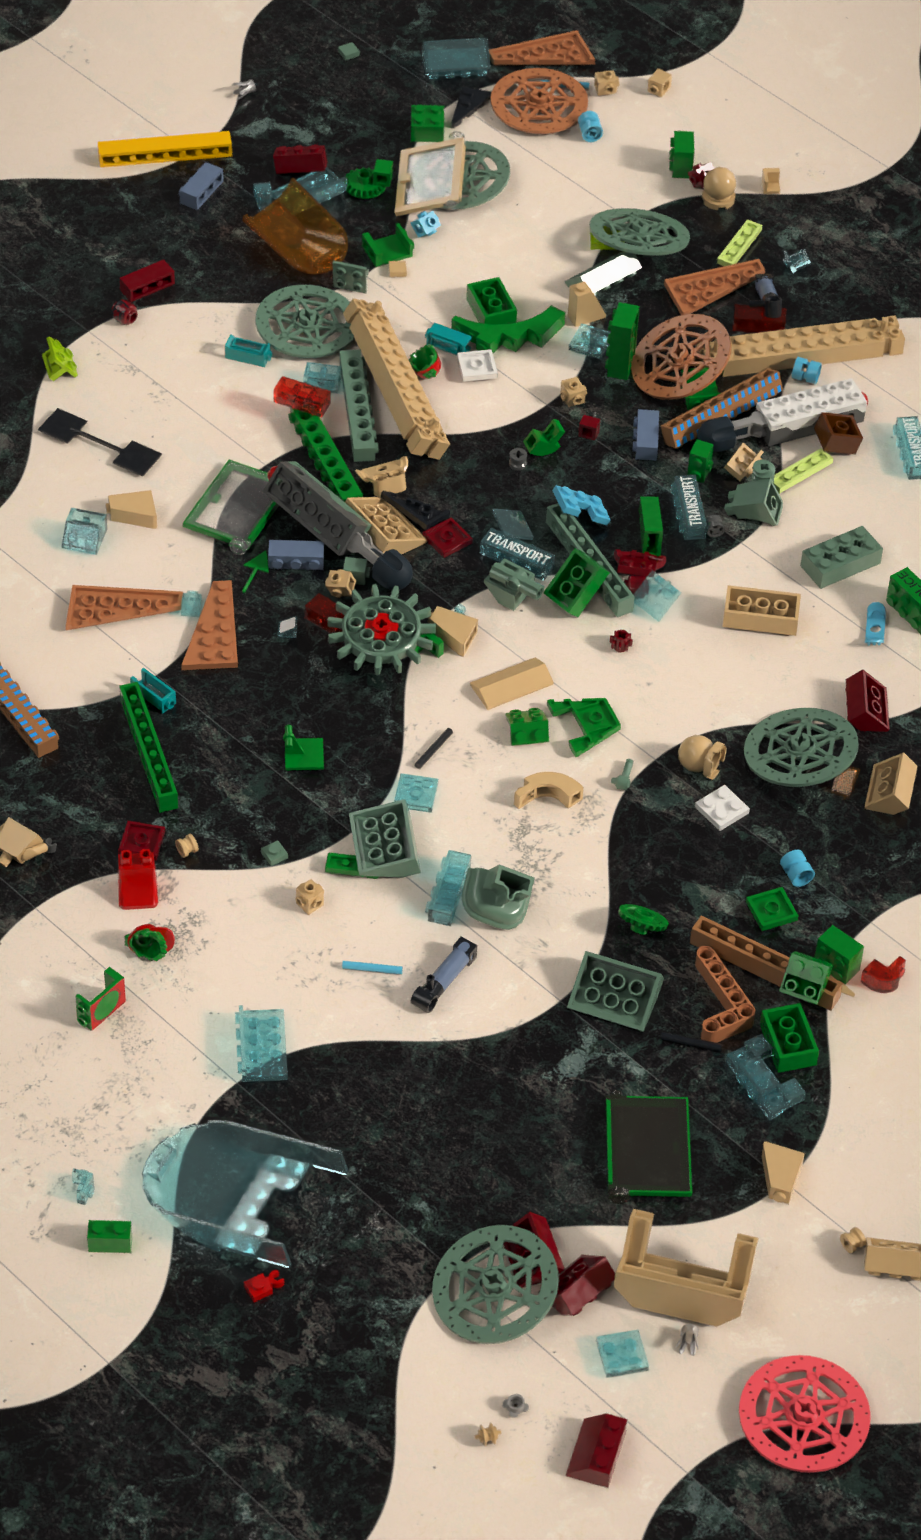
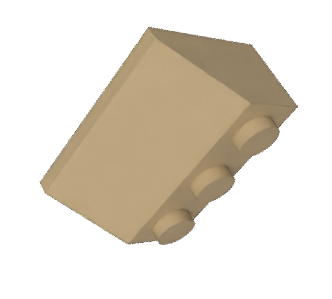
M904 752L873 765L865 802L867 810L894 815L909 809L917 765Z
M866 1237L864 1269L871 1275L888 1273L890 1277L902 1278V1275L911 1276L912 1280L921 1281V1244Z

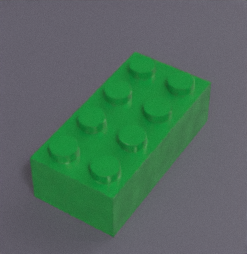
M619 302L617 309L613 310V320H610L608 325V331H611V333L608 334L607 343L610 344L606 351V356L609 357L605 364V369H608L607 377L628 380L631 362L636 352L639 306Z

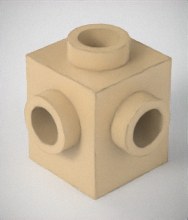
M614 70L595 73L594 87L598 96L617 93V86L620 83L619 77H616Z
M578 377L561 381L560 396L568 407L585 403L587 390L585 385L581 384Z
M342 569L337 571L330 570L329 576L325 581L326 588L330 594L335 597H352V590H354L356 579L351 571Z
M312 879L301 883L296 888V904L310 915L324 905L323 887L320 884H316Z

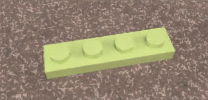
M747 219L717 258V264L722 266L736 264L762 231V225Z
M821 448L775 474L774 485L778 493H782L832 464L833 457Z

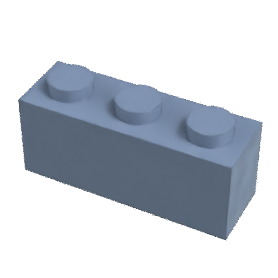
M205 162L202 167L198 168L193 177H190L188 182L180 188V204L198 210L223 182V169Z
M638 409V416H634L633 427H637V429L633 430V439L636 441H633L632 452H636L635 459L657 461L659 411Z
M269 540L268 568L323 570L324 543L322 541Z

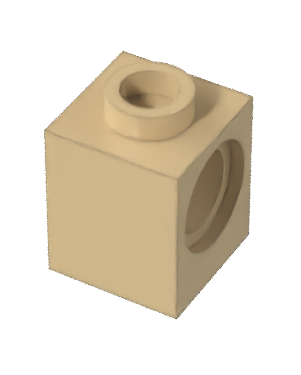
M657 69L648 79L647 92L662 98L671 87L672 74Z

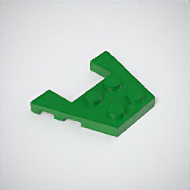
M582 698V701L563 699L561 702H554V699L547 700V706L553 717L572 712L585 735L569 740V747L575 757L580 756L621 730V724L606 698Z

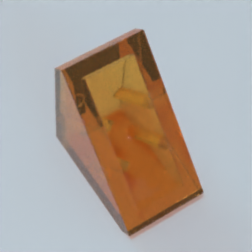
M849 766L844 772L836 776L831 793L849 798L860 773V768Z

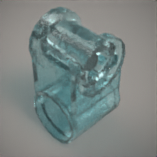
M253 183V193L258 209L263 212L272 210L273 203L271 198L273 193L271 183Z

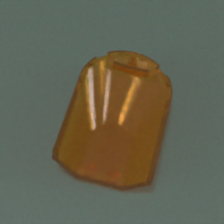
M294 178L290 180L289 185L280 197L257 215L249 217L246 214L243 216V221L290 266L300 272L307 274L329 272L333 270V261L342 262L347 254L348 238L344 228Z

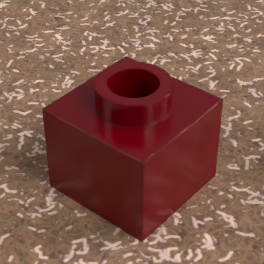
M583 415L579 423L578 437L595 441L600 430V419Z

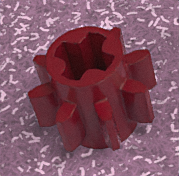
M625 630L614 631V636H610L611 649H615L617 652L628 651V646L632 647L633 644L631 633L628 634Z

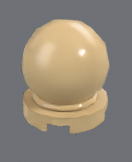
M716 167L707 172L704 179L702 199L704 200V205L708 208L718 210V208L726 207L728 209L734 204L736 179L728 168Z
M693 735L682 741L678 750V757L683 767L687 770L698 773L703 771L704 777L713 780L720 771L717 770L719 762H724L727 747L718 741L713 745L711 740L705 736Z

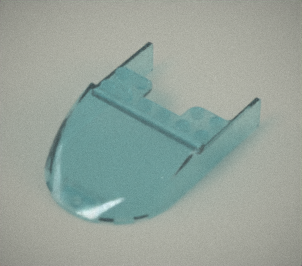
M208 1120L207 1124L197 1126L196 1123L180 1128V1132L171 1138L169 1136L164 1138L153 1149L143 1168L142 1187L149 1203L163 1218L191 1239L212 1250L220 1252L221 1249L288 1268L291 1266V1261L285 1244L267 1239L269 1225L264 1221L256 1219L275 1189L284 1192L296 1189L310 1167H317L343 1175L348 1173L341 1150L225 1120Z

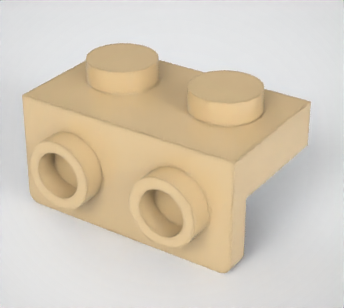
M742 443L724 468L741 481L744 477L748 478L752 474L753 464L757 460H762L760 457L764 452L760 450L756 454L747 445Z

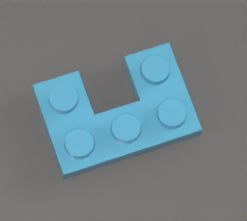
M556 485L552 490L563 513L578 517L581 509L588 511L593 522L608 525L611 521L599 497L587 495L582 491L577 492L565 486Z

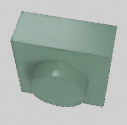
M279 841L261 848V854L271 866L288 859V853Z

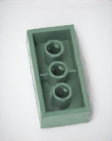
M862 525L803 550L800 566L817 586L822 589L881 564L883 548Z

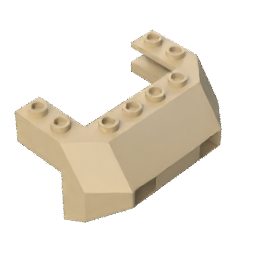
M633 1209L629 1219L623 1255L616 1270L614 1282L616 1290L629 1304L635 1308L716 1327L740 1317L745 1303L759 1238L738 1233L734 1243L729 1272L648 1254L647 1248L654 1213Z

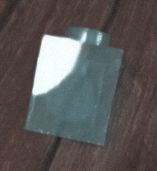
M805 249L790 256L787 250L784 251L785 258H783V261L787 268H791L793 273L811 264Z
M189 590L187 593L182 594L181 616L200 617L202 595L198 594V591Z
M73 1169L72 1181L74 1184L79 1185L76 1191L77 1203L86 1205L88 1198H92L95 1189L93 1173L84 1169Z

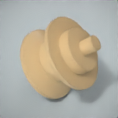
M491 1422L488 1428H484L481 1424L475 1439H479L480 1443H483L484 1446L487 1445V1441H492L495 1445L501 1430H497L496 1426H493Z

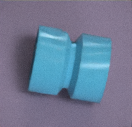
M586 111L579 116L578 124L583 139L587 142L599 140L603 135V130L598 114L594 111Z
M797 357L792 371V378L801 381L805 379L808 383L816 384L819 379L822 363L813 360L808 362V359Z
M801 850L788 852L780 861L782 868L788 874V878L795 887L808 884L815 876L814 870L806 862L807 859Z

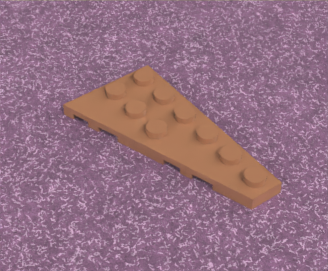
M578 31L488 50V57L493 65H595V58Z

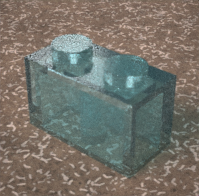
M307 362L303 375V389L338 393L341 383L342 366Z

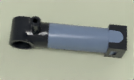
M755 274L754 290L756 294H759L761 300L749 301V307H764V316L768 318L780 317L782 298L777 295L773 285V275Z
M460 936L453 945V951L433 974L427 976L426 983L414 991L410 1001L411 1004L430 1013L436 1006L438 998L466 965L470 966L477 958V945Z

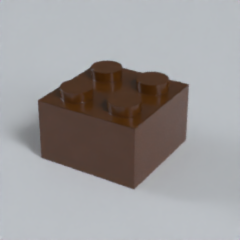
M821 412L814 427L820 444L826 452L856 454L863 440L862 434L852 415Z

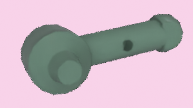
M626 759L622 775L611 779V783L615 784L617 789L627 791L630 787L629 775L634 763L632 759Z

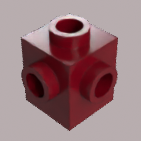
M711 162L703 165L701 163L692 166L693 170L687 172L694 188L698 186L704 188V179L707 172L714 169Z

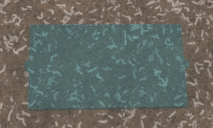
M492 509V513L504 538L533 540V534L521 511Z

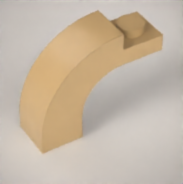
M535 773L525 777L524 787L516 790L514 805L520 809L538 797L547 796L559 800L569 809L583 799L584 787L575 779L562 773Z

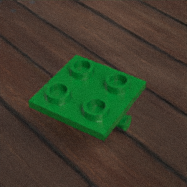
M286 725L285 734L283 735V740L285 741V770H324L323 738H295L292 733V725Z

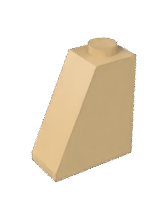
M585 281L571 285L569 288L568 318L575 327L606 318L604 310Z
M151 490L108 495L109 503H105L106 513L111 516V521L152 529L157 528V515Z
M439 606L428 617V623H436V636L440 637L458 655L464 657L478 632V619Z
M765 1141L763 1144L762 1161L768 1196L776 1202L789 1204L803 1165L805 1153Z

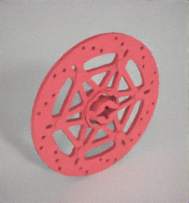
M786 1356L765 1364L749 1378L743 1388L739 1403L740 1423L749 1443L768 1461L792 1471L821 1472L844 1464L861 1449L870 1428V1407L859 1383L840 1366L814 1356ZM791 1372L807 1373L806 1378L781 1384L774 1380L778 1376ZM824 1376L836 1383L847 1396L839 1398L819 1381V1377ZM803 1385L799 1395L786 1389ZM809 1385L813 1386L812 1397L805 1395ZM765 1389L770 1393L767 1412L765 1416L757 1417L756 1402L760 1392ZM817 1389L823 1391L831 1399L818 1400ZM779 1392L788 1396L791 1400L786 1402ZM777 1399L784 1409L771 1413L773 1401ZM831 1405L837 1406L827 1411H824L822 1407ZM851 1409L854 1414L853 1426L848 1437H843L839 1433L843 1412ZM837 1413L838 1418L834 1428L825 1418ZM783 1415H785L787 1419L785 1421H773L774 1419L781 1417ZM823 1424L831 1434L824 1432L818 1427ZM791 1426L792 1438H789L777 1427ZM762 1430H772L791 1446L790 1450L785 1451L776 1446L765 1436ZM797 1430L804 1431L800 1442L797 1441ZM811 1431L823 1437L822 1439L806 1442ZM831 1443L836 1447L827 1453L819 1455H803V1449Z

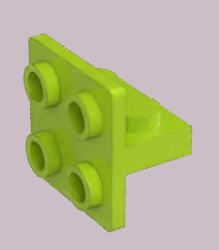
M50 336L46 338L50 349L43 353L42 357L49 378L55 381L66 371L74 377L78 376L77 366L73 361L71 350L65 349L58 340H54Z

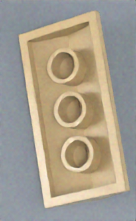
M535 657L472 681L470 686L486 709L489 710L551 686L554 682L545 663Z

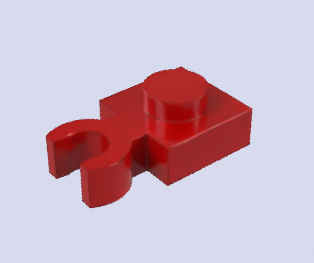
M274 1270L266 1278L262 1273L244 1281V1288L253 1302H256L273 1294L272 1288H281L284 1285V1279L274 1280L279 1277V1271Z

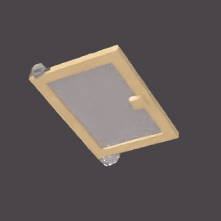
M455 131L449 135V140L401 150L395 204L396 216L444 206L450 210L456 208V204H459L462 198L466 151L465 135L463 133Z

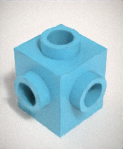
M426 210L417 215L418 218L410 223L418 238L436 233V228L441 226L438 216L434 211L427 213Z

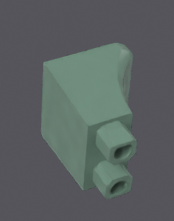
M771 478L738 484L736 490L729 491L728 499L730 503L725 504L724 508L728 516L736 515L738 519H753L772 526L778 525L783 502Z

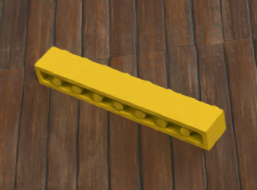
M229 131L97 142L100 168L232 157V143Z

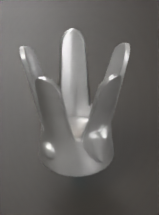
M252 79L246 82L232 83L233 85L243 86L234 90L233 93H240L241 96L238 97L240 99L250 92H255V85L257 84Z
M692 1323L685 1324L681 1328V1337L676 1345L678 1346L681 1342L680 1354H683L687 1343H690L692 1356L696 1353V1347L699 1349L697 1341L699 1329Z

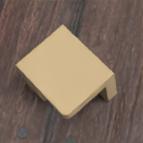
M763 168L761 181L764 194L780 193L779 168Z

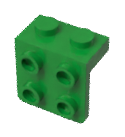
M529 708L528 711L514 709L510 710L509 713H505V717L510 725V741L512 746L549 742L548 719L543 710L539 708Z

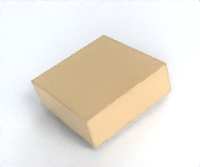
M389 261L390 277H407L406 261Z

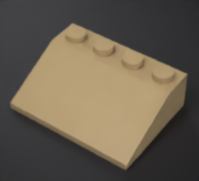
M381 497L346 499L345 503L372 525L367 533L371 536L373 545L383 553L387 550L395 549L400 554H404L427 542V539L399 510Z

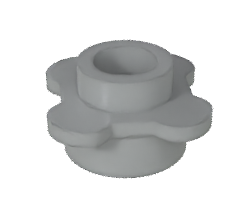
M513 1394L509 1396L508 1400L503 1401V1407L507 1408L509 1415L513 1418H516L521 1412H527L529 1409L528 1404L525 1403L524 1398L520 1394Z

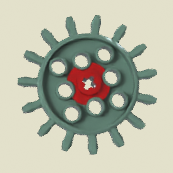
M373 584L372 596L362 599L356 590H352V600L355 604L351 607L339 601L336 602V611L345 616L343 619L328 617V627L341 628L342 632L328 634V642L332 644L344 641L345 646L337 650V658L340 660L353 653L357 656L354 661V670L358 671L364 661L375 663V675H380L382 664L393 663L396 671L402 673L401 659L408 656L416 664L421 663V655L415 651L417 646L428 650L433 648V641L421 637V634L436 633V623L421 624L420 620L431 616V608L427 607L415 611L413 606L418 602V595L416 593L405 602L398 599L399 586H394L390 596H379V589L376 584Z

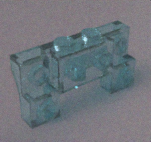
M760 1034L745 1041L744 1047L726 1055V1063L735 1073L739 1084H743L746 1088L748 1096L752 1100L754 1099L768 1120L778 1117L789 1107L804 1101L806 1092L795 1078L780 1084L763 1061V1059L772 1056L773 1048L764 1036Z

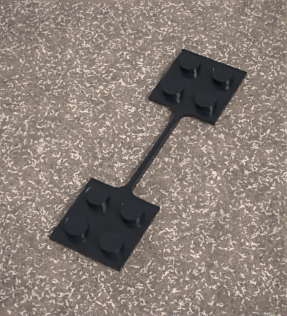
M59 408L38 428V431L67 444L75 436L81 435L119 452L113 464L142 477L162 456V453L133 440L125 448L121 449L85 433L81 429L85 426L87 420Z

